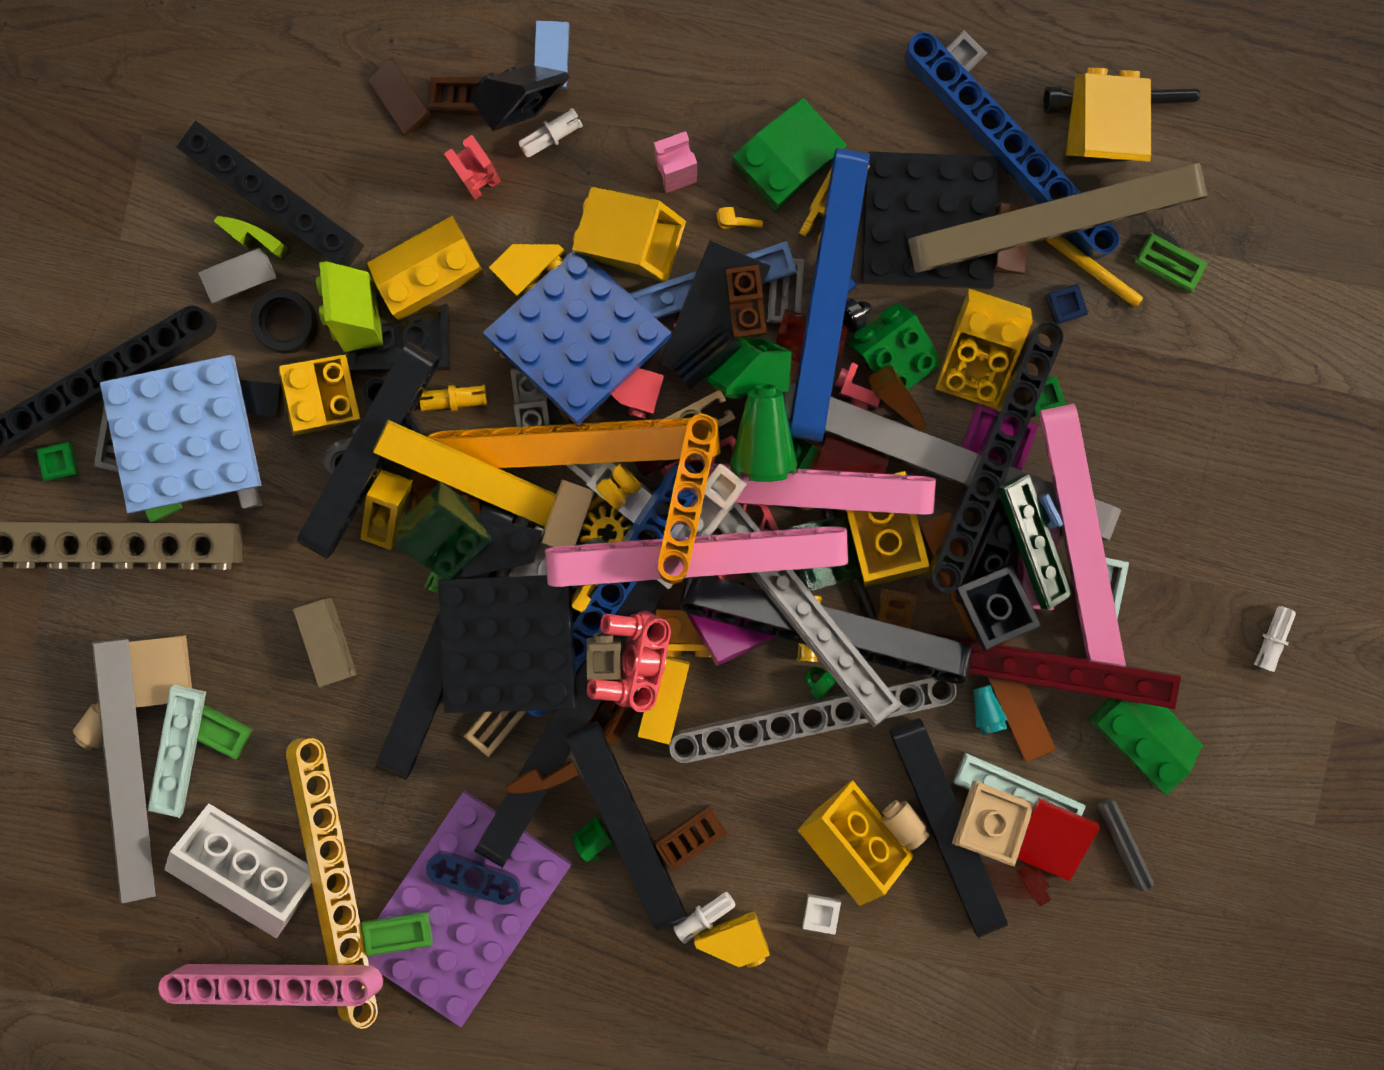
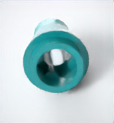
M991 685L972 690L976 728H980L981 735L1007 729L1005 721L1008 719L994 695Z

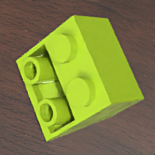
M327 261L319 262L320 276L316 277V285L319 295L323 297V305L319 306V316L323 326L327 325L329 327L332 340L338 341L344 352L383 345L377 287L369 273Z

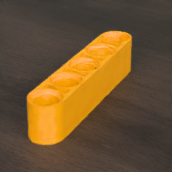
M706 414L693 416L687 424L657 565L659 577L669 584L681 582L686 577L692 557L717 437V424L711 416ZM697 425H704L710 430L711 436L705 440L696 439L692 434V429ZM690 458H697L703 463L704 469L697 474L690 473L685 468V462ZM690 491L696 496L697 503L692 507H684L678 502V495L681 492ZM678 524L686 526L689 529L690 537L685 541L674 540L670 534L673 526ZM669 558H676L682 563L683 570L680 574L671 576L664 571V562Z

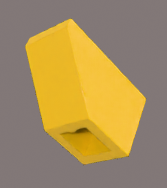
M512 244L489 268L520 299L553 268L556 269L562 263L566 253L559 244Z

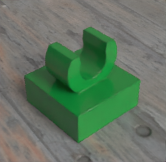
M597 816L571 836L579 855L586 862L591 859L595 862L601 861L598 853L606 847L611 852L614 850L613 841L603 822Z

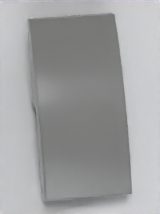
M264 247L199 272L211 304L220 302L243 291L251 290L277 278Z
M517 368L511 369L517 427L550 425L548 398Z

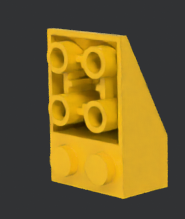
M968 289L952 332L935 389L997 409L1033 322L1031 308Z

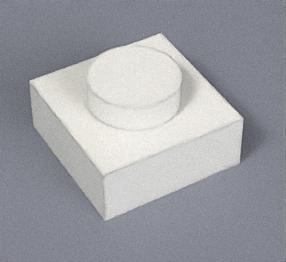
M808 894L802 923L803 929L835 935L841 905L840 899Z

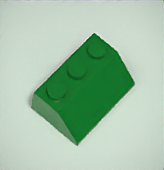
M1109 698L1087 719L1155 790L1166 796L1191 772L1203 747V744L1165 707Z

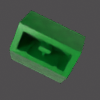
M765 337L738 338L735 340L741 347L704 378V380L713 385L714 389L722 391L726 397L732 399L745 398L750 390L755 389V386L761 383L773 384L776 386V389L782 392H789L791 352Z

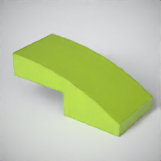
M217 216L214 220L216 224L247 248L257 239L281 259L290 249L269 233L247 222Z

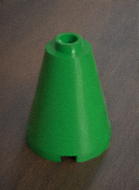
M757 384L755 389L748 392L730 460V471L740 477V472L749 474V480L755 482L787 479L788 472L791 471L793 475L796 473L797 460L783 393L776 389V386L773 384Z

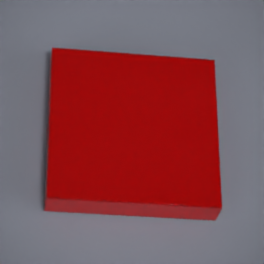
M1038 797L1017 859L1070 882L1100 830L1099 824Z

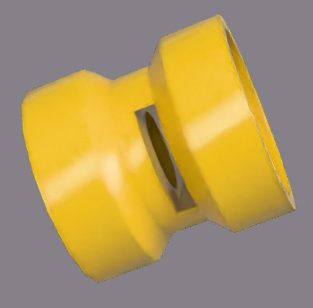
M619 463L612 470V476L608 480L603 479L596 486V489L612 507L619 510L626 504V498L630 494H636L643 486L626 467Z

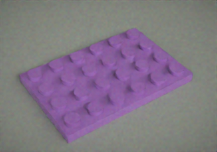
M465 790L377 918L428 911L433 937L432 946L367 956L369 966H374L385 977L459 1027H462L572 864L571 861L526 831L523 832L503 868L474 852L497 811ZM448 851L513 873L520 881V892L511 904L500 905L433 882L426 872L427 863L435 853ZM444 859L439 864L434 863V866L438 867V874L443 875L446 871L454 872L456 874L452 879L458 881V874L463 865L458 864V868L453 870L446 867L447 861ZM470 869L465 872L464 878L468 885L475 887L482 883L483 876L480 871ZM489 874V881L484 888L485 891L489 892V888L493 885L501 889L500 895L506 896L508 892H514V890L509 888L510 882L504 880L502 885L491 883L495 876Z

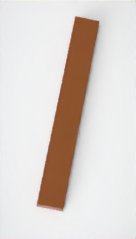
M950 512L943 513L919 524L920 531L932 558L935 556L951 518ZM951 541L949 546L950 552L955 557H961L963 555L962 545L957 541ZM939 571L945 587L948 588L951 582L949 575L944 571ZM956 591L949 593L968 638L979 641L962 604L955 600ZM1007 641V642H1005V643H1003V644H1001V645H1007V646H1009V643H1008V641ZM986 677L1008 719L1006 722L1024 762H1030L1056 750L1027 684Z

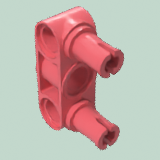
M640 611L630 615V617L604 614L600 624L602 633L627 636L621 655V679L616 681L590 679L587 686V695L593 700L614 701L615 704L621 707H629L637 712H646L655 705L661 677L666 664L671 628L664 619L649 611ZM653 624L651 632L647 634L648 628ZM640 688L637 696L633 698L634 693Z

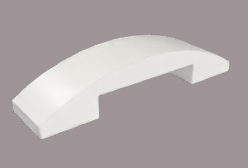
M721 463L707 480L696 536L712 535L747 485L745 481ZM697 498L693 501L690 507L694 506L697 503ZM682 524L676 525L670 533L672 538L690 537L689 529ZM662 579L657 580L668 589L673 585Z

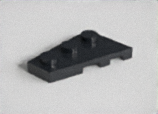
M446 303L436 307L434 311L410 316L408 320L389 327L387 325L382 326L383 345L349 351V371L352 374L390 372L399 354L408 342H412L440 358L436 371L450 370L449 306Z

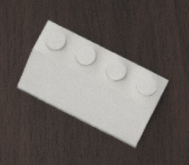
M211 804L205 807L172 848L164 869L276 939L312 886L309 867L306 862Z

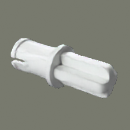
M571 108L549 123L544 121V126L520 139L519 146L524 155L531 157L553 143L558 145V140L583 127L580 119H577L578 115L575 110Z
M1283 606L1277 607L1267 634L1263 633L1262 635L1265 638L1254 665L1275 672L1284 645L1288 646L1289 643L1286 642V638L1296 615L1294 610Z
M724 892L703 908L698 905L695 908L696 911L688 916L687 919L673 926L678 938L686 944L705 929H712L714 921L735 907L733 898L729 893Z

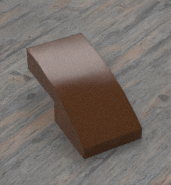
M573 760L543 777L536 766L509 782L506 789L509 793H528L548 789L577 776L579 770Z

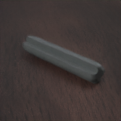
M1109 798L1100 802L1098 809L1135 887L1139 891L1151 888L1154 885V881L1116 801Z

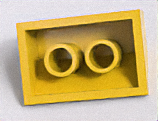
M453 216L367 262L379 292L392 315L398 320H402L485 274Z
M852 780L814 810L800 826L798 832L857 904L862 906L884 896L915 855L906 846L899 844L881 822L883 816Z

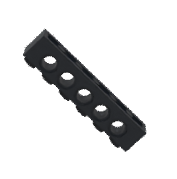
M196 120L176 146V148L333 263L349 267L365 246L356 237Z

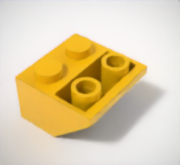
M346 354L279 366L278 373L292 436L322 431L360 420Z

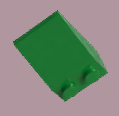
M802 98L758 132L734 154L732 166L776 213L833 160L836 148L845 149L847 144L811 105Z

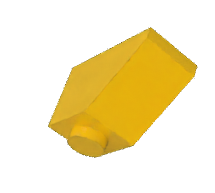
M381 469L366 495L361 540L389 550L392 549L409 504L413 480Z
M755 911L713 926L712 929H706L694 936L696 949L737 967L747 965L748 968L762 964L765 961V957L770 956L769 948Z

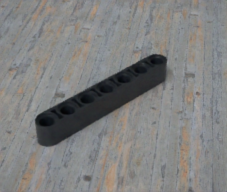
M408 342L405 345L302 527L297 543L326 559L333 554L386 460L385 457L373 453V449L387 420L403 427L406 425L438 367L439 357L412 342Z
M918 718L890 730L894 745L977 938L1008 926L1007 919L980 855L952 844L962 813L922 720Z
M595 721L566 734L573 756L655 930H662L687 919L678 892L654 844V840L599 722Z

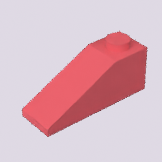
M639 368L610 396L622 407L628 408L627 414L641 419H646L647 414L654 416L665 379L664 375Z

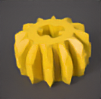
M604 506L599 507L600 519L592 512L587 514L594 524L591 526L583 523L581 529L591 532L590 535L580 537L581 542H586L592 538L602 539L604 536H599L600 528L606 529L608 524L615 527L612 531L617 532L616 538L609 539L608 543L621 542L625 537V532H628L632 526L623 527L622 524L628 520L624 515L619 520L615 519L618 510L614 507L611 509L610 517H607Z

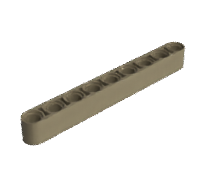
M1196 163L919 235L907 241L914 270L917 273L1206 198L1208 194L1201 164Z

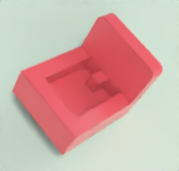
M851 363L848 369L842 368L835 384L836 387L840 388L837 396L849 400V404L866 411L869 408L873 410L877 408L880 398L873 391L852 383L858 365Z

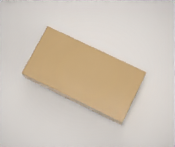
M561 480L540 542L553 547L576 545L594 491Z

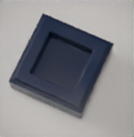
M1078 283L1045 295L1053 321L1057 325L1088 315Z

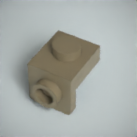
M601 632L593 634V638H586L587 680L621 679L620 637H614V635Z

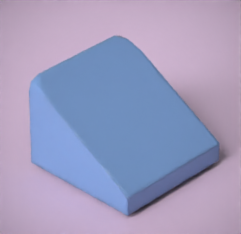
M1043 493L1037 496L1048 528L1053 529L1062 526L1063 522L1049 494Z

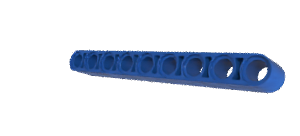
M919 32L912 37L904 56L908 67L992 156L999 157V164L1037 204L1053 201L1049 194L1050 188H1057L1061 192L1062 198L1081 193L934 35L928 32ZM922 46L926 48L929 56L919 57L914 52V47ZM946 70L951 75V80H940L936 71ZM959 94H969L973 99V105H964L959 99ZM990 117L994 120L996 128L987 129L983 126L981 118ZM1004 141H1013L1017 145L1018 153H1009L1004 147ZM1033 164L1037 166L1040 170V177L1029 175L1026 168L1027 165ZM1111 223L1066 234L1082 252L1095 260L1102 259L1113 252L1120 241L1119 233ZM1095 235L1104 237L1107 243L1106 249L1103 250L1096 246L1094 242Z
M836 148L789 422L792 438L821 443L824 437L866 184L869 153Z
M679 463L669 469L621 542L638 541L639 533L645 529L655 532L653 539H663L668 514H658L656 508L662 502L671 503ZM685 463V468L688 472L697 474L691 465ZM684 491L678 495L677 499L682 506L688 507L695 495L690 491ZM637 581L599 584L590 594L591 601L582 613L576 610L573 615L574 639H579L582 645L574 649L575 673L586 658V638H593V634L601 633L600 624L603 615H615ZM608 584L616 585L619 588L618 592L612 596L604 595L601 590ZM594 611L601 615L596 622H587L583 619L584 615L588 612ZM535 710L527 712L533 716H543L547 714L550 710Z

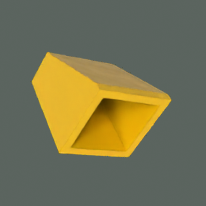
M1087 68V74H1076L1065 155L1150 162L1151 79L1140 78V71L1120 70L1119 76L1107 75L1108 69Z
M591 187L589 195L583 204V215L579 228L574 234L572 250L590 257L593 261L665 282L669 279L686 220L659 200Z

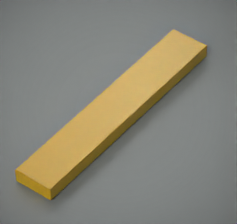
M387 420L373 449L375 454L544 527L557 495L390 420Z

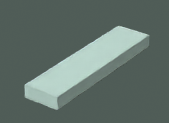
M175 684L170 687L147 811L178 818L184 813L206 691Z
M966 752L952 780L954 784L970 790L972 781H978L1034 804L1039 797L1082 816L1086 807L1078 801Z

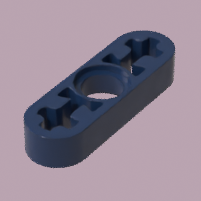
M448 851L435 853L429 859L426 866L427 875L433 882L500 905L511 904L520 892V881L513 873ZM444 859L447 861L446 867L453 870L458 868V864L463 865L458 874V881L452 879L456 874L454 872L446 871L443 875L438 874V867L434 866V863L439 864ZM470 869L480 871L483 876L482 883L475 887L468 885L464 878L466 871ZM489 874L495 876L491 883L502 885L504 880L510 882L509 888L514 890V892H508L506 896L500 895L501 889L493 885L489 888V892L485 891L484 888L489 881Z

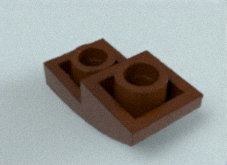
M759 265L726 269L733 338L766 335Z

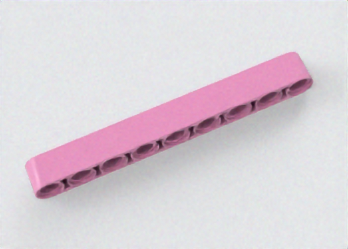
M1073 403L1041 410L1040 421L1058 513L1063 522L1061 529L1086 656L1090 660L1126 666L1077 409Z
M833 526L696 536L686 577L842 566L848 563L847 529ZM680 537L673 539L676 541H685L689 537ZM663 539L548 548L545 550L547 583L549 586L564 587L659 580L661 578L657 572V565ZM669 558L664 562L663 568L667 574L676 576L682 572L683 565L678 559Z

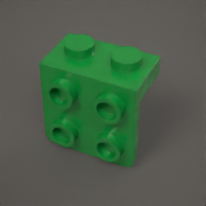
M900 303L886 308L877 319L869 325L858 329L854 336L846 341L852 352L867 363L872 373L879 371L889 364L893 366L907 389H910L941 364V358L917 316Z

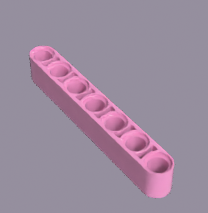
M711 464L708 479L719 464ZM722 464L730 470L729 464ZM796 469L794 475L791 471L788 472L787 479L755 482L749 480V474L740 472L739 478L745 481L747 485L735 501V503L932 514L934 513L936 479L926 476Z
M186 964L161 978L158 990L162 999L171 1004L360 1006L381 990L383 978L378 969L369 965ZM328 981L331 982L334 990L329 986ZM359 981L364 985L365 990L361 988Z

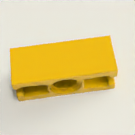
M666 657L657 700L650 710L643 713L638 737L670 745L690 662Z

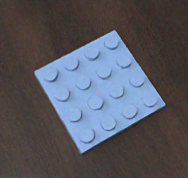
M228 355L100 382L127 513H135L262 486L234 356Z

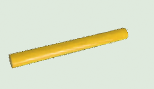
M1062 236L1045 240L1134 308L1142 301L1143 297Z

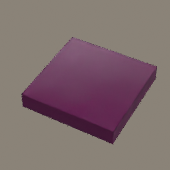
M977 403L962 442V448L975 453L979 452L996 409ZM1004 421L1001 422L1003 433L1013 436L1014 431L1011 424ZM1029 422L1011 467L1023 470L1039 425ZM989 451L988 458L1001 462V457L998 453Z
M686 613L716 666L769 643L775 638L774 636Z

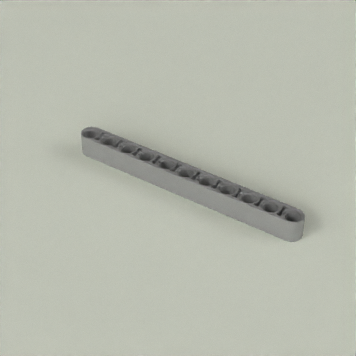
M789 382V392L784 394L788 419L791 416L796 383ZM830 397L824 433L961 486L965 485L978 453ZM988 458L993 465H1001V462ZM1010 467L1003 485L1021 474L1029 473ZM1030 474L1037 496L1048 493L1058 512L1053 483ZM976 481V491L988 495V486L983 481ZM1094 499L1102 540L1110 541L1121 510Z

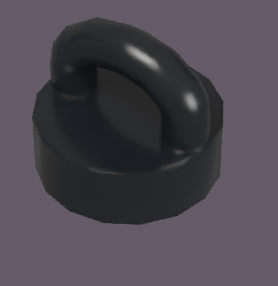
M847 298L842 325L853 332L866 324L865 315L872 309L871 304L866 301L856 302L852 298Z

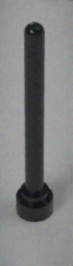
M1061 86L1045 88L1043 106L1046 114L1061 113L1068 106H1072L1073 93H1068L1067 89L1062 90ZM1195 88L1151 90V103L1196 102L1201 97L1200 90Z

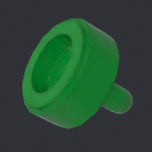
M819 666L809 668L804 675L806 684L812 688L809 693L817 700H821L836 683V680L828 670L825 671ZM814 674L821 677L818 682L813 679L812 676Z

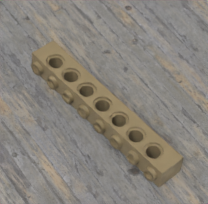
M0 522V568H2V562H14V568L20 569L35 568V562H47V569H67L68 562H80V569H101V562L113 563V569H133V563H145V569H166V563H178V569H199V563H211V569L225 570L232 569V563H242L243 524ZM8 537L12 541V550L9 553L4 548V542ZM73 537L76 538L79 544L75 554L69 548V543ZM106 537L112 544L111 551L108 554L102 550V542ZM139 537L145 543V549L141 554H138L134 548L135 541ZM172 537L178 543V549L173 555L167 550V542ZM39 538H43L46 544L42 554L37 549ZM203 538H207L211 543V549L207 555H204L199 548Z

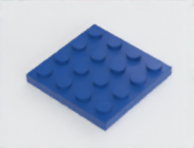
M572 251L556 269L553 268L483 332V336L578 426L671 338V332L590 257Z

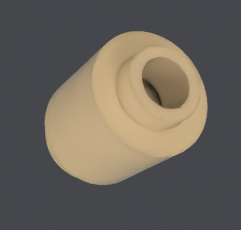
M98 702L89 707L73 729L76 743L88 750L103 747Z
M895 800L883 810L882 813L885 816L881 822L901 846H906L911 851L919 847L929 837V833L926 830L927 825L907 801L899 803L898 800Z

